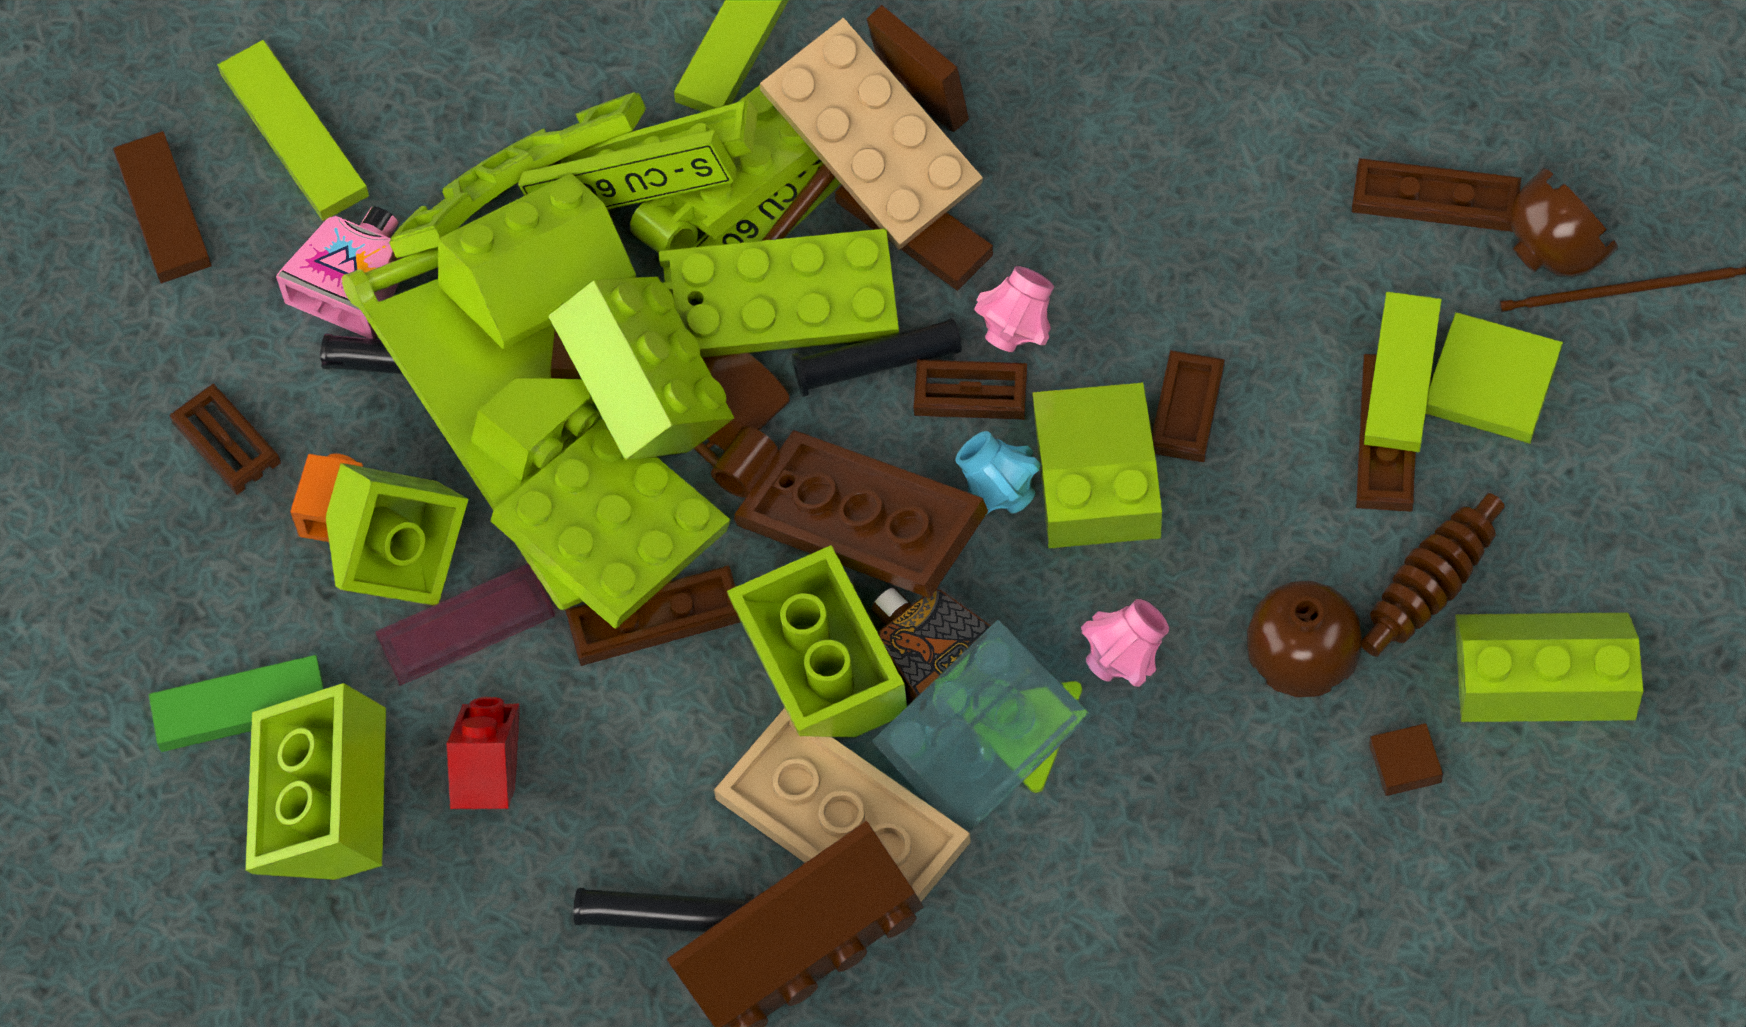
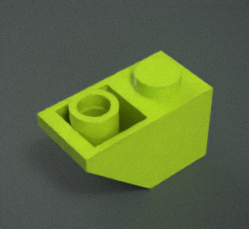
M515 377L478 409L471 441L518 480L522 481L537 467L541 470L557 457L562 451L563 444L573 435L579 438L593 427L599 417V411L596 410V405L582 379Z

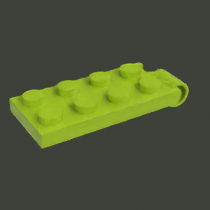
M759 85L738 101L749 99L758 110L753 152L731 158L737 168L734 182L645 201L634 212L630 222V231L633 236L658 253L664 250L691 248L698 239L697 227L713 239H716L818 161L819 158L761 92Z
M886 228L659 251L660 266L663 267L665 282L661 283L673 295L674 307L685 328L698 341L701 357L869 341L899 333ZM693 299L703 301L702 304L696 306L689 303Z

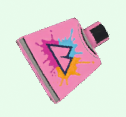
M376 206L369 209L360 225L337 216L327 218L276 276L285 304L366 338L375 339L377 334L362 311L353 305L346 296L342 285V277L358 269L365 273L401 259L396 258L389 244L390 237L398 226L397 219L387 210ZM398 283L374 292L377 300L380 302L394 296Z

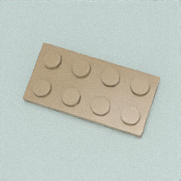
M844 18L835 23L760 83L761 92L880 229H887L888 239L898 250L903 248L982 184L983 177Z
M785 708L714 789L717 801L804 863L867 821L921 902L971 843L968 831L833 737L799 736Z

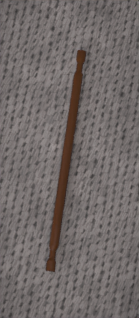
M1729 267L1532 296L1518 301L1505 300L1500 301L1501 312L1520 307L1532 308L1729 279L1737 275L1746 274V267Z

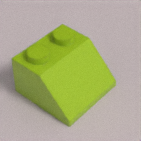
M340 463L326 513L335 586L344 591L438 606L469 499L438 481Z

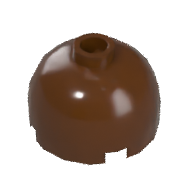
M1543 168L1522 188L1511 208V228L1519 240V243L1512 249L1534 273L1543 266L1559 277L1573 278L1587 274L1617 251L1618 245L1615 240L1608 241L1605 245L1599 237L1607 229L1565 184L1558 189L1556 187L1553 189L1546 181L1554 174L1548 169Z
M1314 581L1289 582L1271 590L1257 604L1247 630L1248 659L1252 667H1256L1258 673L1266 679V684L1275 691L1294 697H1314L1330 692L1333 686L1340 684L1345 678L1347 680L1354 673L1361 654L1360 622L1351 603L1333 587Z

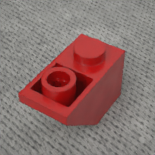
M481 697L470 701L469 704H462L447 741L450 809L509 808L516 784L519 704H504V700L497 697Z

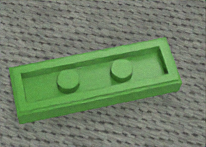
M317 655L150 693L149 700L156 741L160 751L165 752L250 732L252 712L323 690L324 684Z

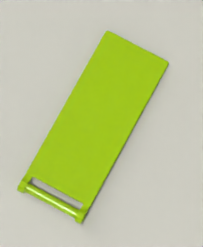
M438 247L406 256L365 273L358 269L343 275L342 285L346 296L353 305L362 311L491 508L495 509L538 473L540 469L537 467L524 480L520 481L475 445L471 438L477 412L480 407L515 377L551 378L554 326L551 325L503 350L438 286V279L380 302L377 300L374 292L438 268ZM600 412L595 424L602 419ZM573 435L566 441L561 452L575 442L578 437ZM517 545L560 610H565L583 602Z

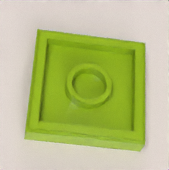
M1455 312L1429 387L1425 414L1531 444L1561 354L1563 342Z

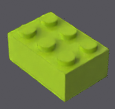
M658 277L593 280L548 316L625 460L687 453L734 419L726 403L724 389L710 374L700 355L698 341L685 328L674 307L673 295L661 283Z

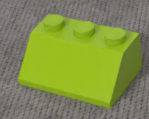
M572 173L438 238V286L503 350L553 325L548 316L593 280L636 278L634 268L605 204Z
M832 545L727 591L728 597L799 736L857 737L908 714L905 684Z
M1628 612L1455 614L1461 722L1636 720L1643 695L1639 637Z
M342 683L252 712L245 871L255 875L336 880L382 866L386 707L347 684Z

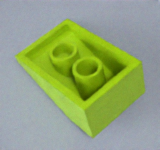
M1143 382L1032 392L1039 462L1041 463L1040 473L1048 549L1160 539L1162 507L1156 457Z

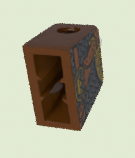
M893 587L882 593L872 606L871 611L885 625L878 632V635L905 684L906 702L926 729L957 705L961 699L967 697L1008 664L1007 638L941 589H936L931 598L923 596L912 604L897 588Z

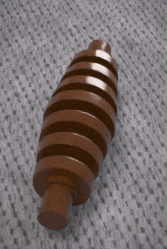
M1487 493L1474 509L1460 507L1452 514L1451 520L1443 522L1435 530V534L1429 535L1419 544V548H1415L1404 560V565L1400 566L1394 575L1393 583H1390L1383 592L1382 601L1377 602L1370 612L1374 626L1361 641L1362 648L1367 653L1378 657L1391 641L1405 643L1415 634V629L1422 628L1431 620V615L1439 613L1447 605V601L1453 600L1462 590V584L1466 583L1471 576L1473 566H1476L1485 553L1484 548L1489 547L1496 536L1492 522L1505 508L1504 503L1499 497L1492 493Z

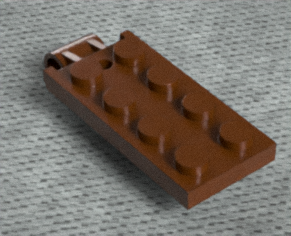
M748 426L742 427L711 471L712 478L721 488L735 496L746 497L734 514V521L737 526L810 554L832 545L842 566L927 598L932 597L988 513L982 497L795 430L791 432L780 450H778L775 443L761 431Z

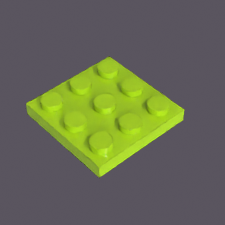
M602 418L493 509L490 522L616 629L726 533L731 519L659 458L648 457L625 460Z

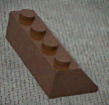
M865 821L668 957L667 961L714 1027H765L769 1021L768 1015L785 1003L788 1006H794L806 1000L817 990L818 984L816 982L835 969L838 972H843L859 963L867 954L866 947L884 935L891 938L908 929L917 919L915 913L923 909L924 906L872 827Z

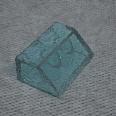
M997 620L882 730L872 742L906 780L940 813L966 831L971 832L1092 715L1022 640L1000 620Z

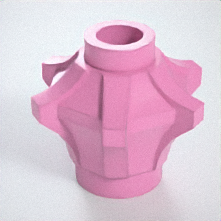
M1016 266L1011 276L1007 277L1001 285L993 290L981 292L977 298L978 303L974 310L983 316L986 327L988 328L985 335L986 340L1007 352H1014L1017 345H1023L1028 342L1046 345L1049 339L1048 333L1051 329L1047 319V308L1050 300L1049 296L1054 289V285L1039 273L1025 267Z
M1136 599L1130 606H1126L1117 612L1107 613L1098 611L1092 617L1093 621H1087L1081 629L1082 634L1090 643L1091 653L1087 655L1086 662L1097 677L1107 682L1111 681L1114 677L1125 678L1133 686L1140 687L1146 681V675L1151 676L1156 671V651L1162 643V638L1168 634L1169 626L1164 616L1152 604L1142 599Z

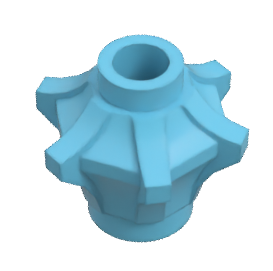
M984 431L969 439L957 453L955 461L961 467L967 479L968 493L982 497L988 513L995 509H1007L1012 514L1023 510L1035 496V490L1031 486L1032 477L1039 471L1041 463L1036 458L1031 457L1034 451L1029 446L1008 445L1000 439H995L990 432Z

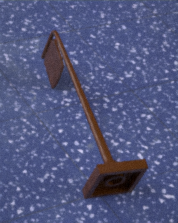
M883 5L878 7L867 18L875 54L919 105L950 131L955 132L969 120L958 67ZM824 163L762 241L784 239L835 179V176ZM748 352L702 357L712 377L724 389L726 403L734 416L732 421L707 438L709 442L706 445L702 442L694 447V450L713 467L720 459L710 450L713 445L726 451L742 427L748 426L761 430L790 402V396L784 386Z

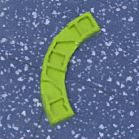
M633 92L576 113L579 123L561 131L546 132L545 128L513 143L459 176L443 188L442 193L445 199L430 210L426 206L419 207L394 233L389 244L396 258L438 247V238L458 229L485 204L517 184L522 172L547 167L585 148L632 132L646 110L640 94Z

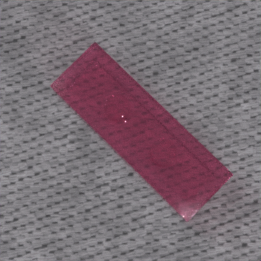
M526 564L376 631L375 634L397 682L401 686L555 617V613L538 577L530 565Z

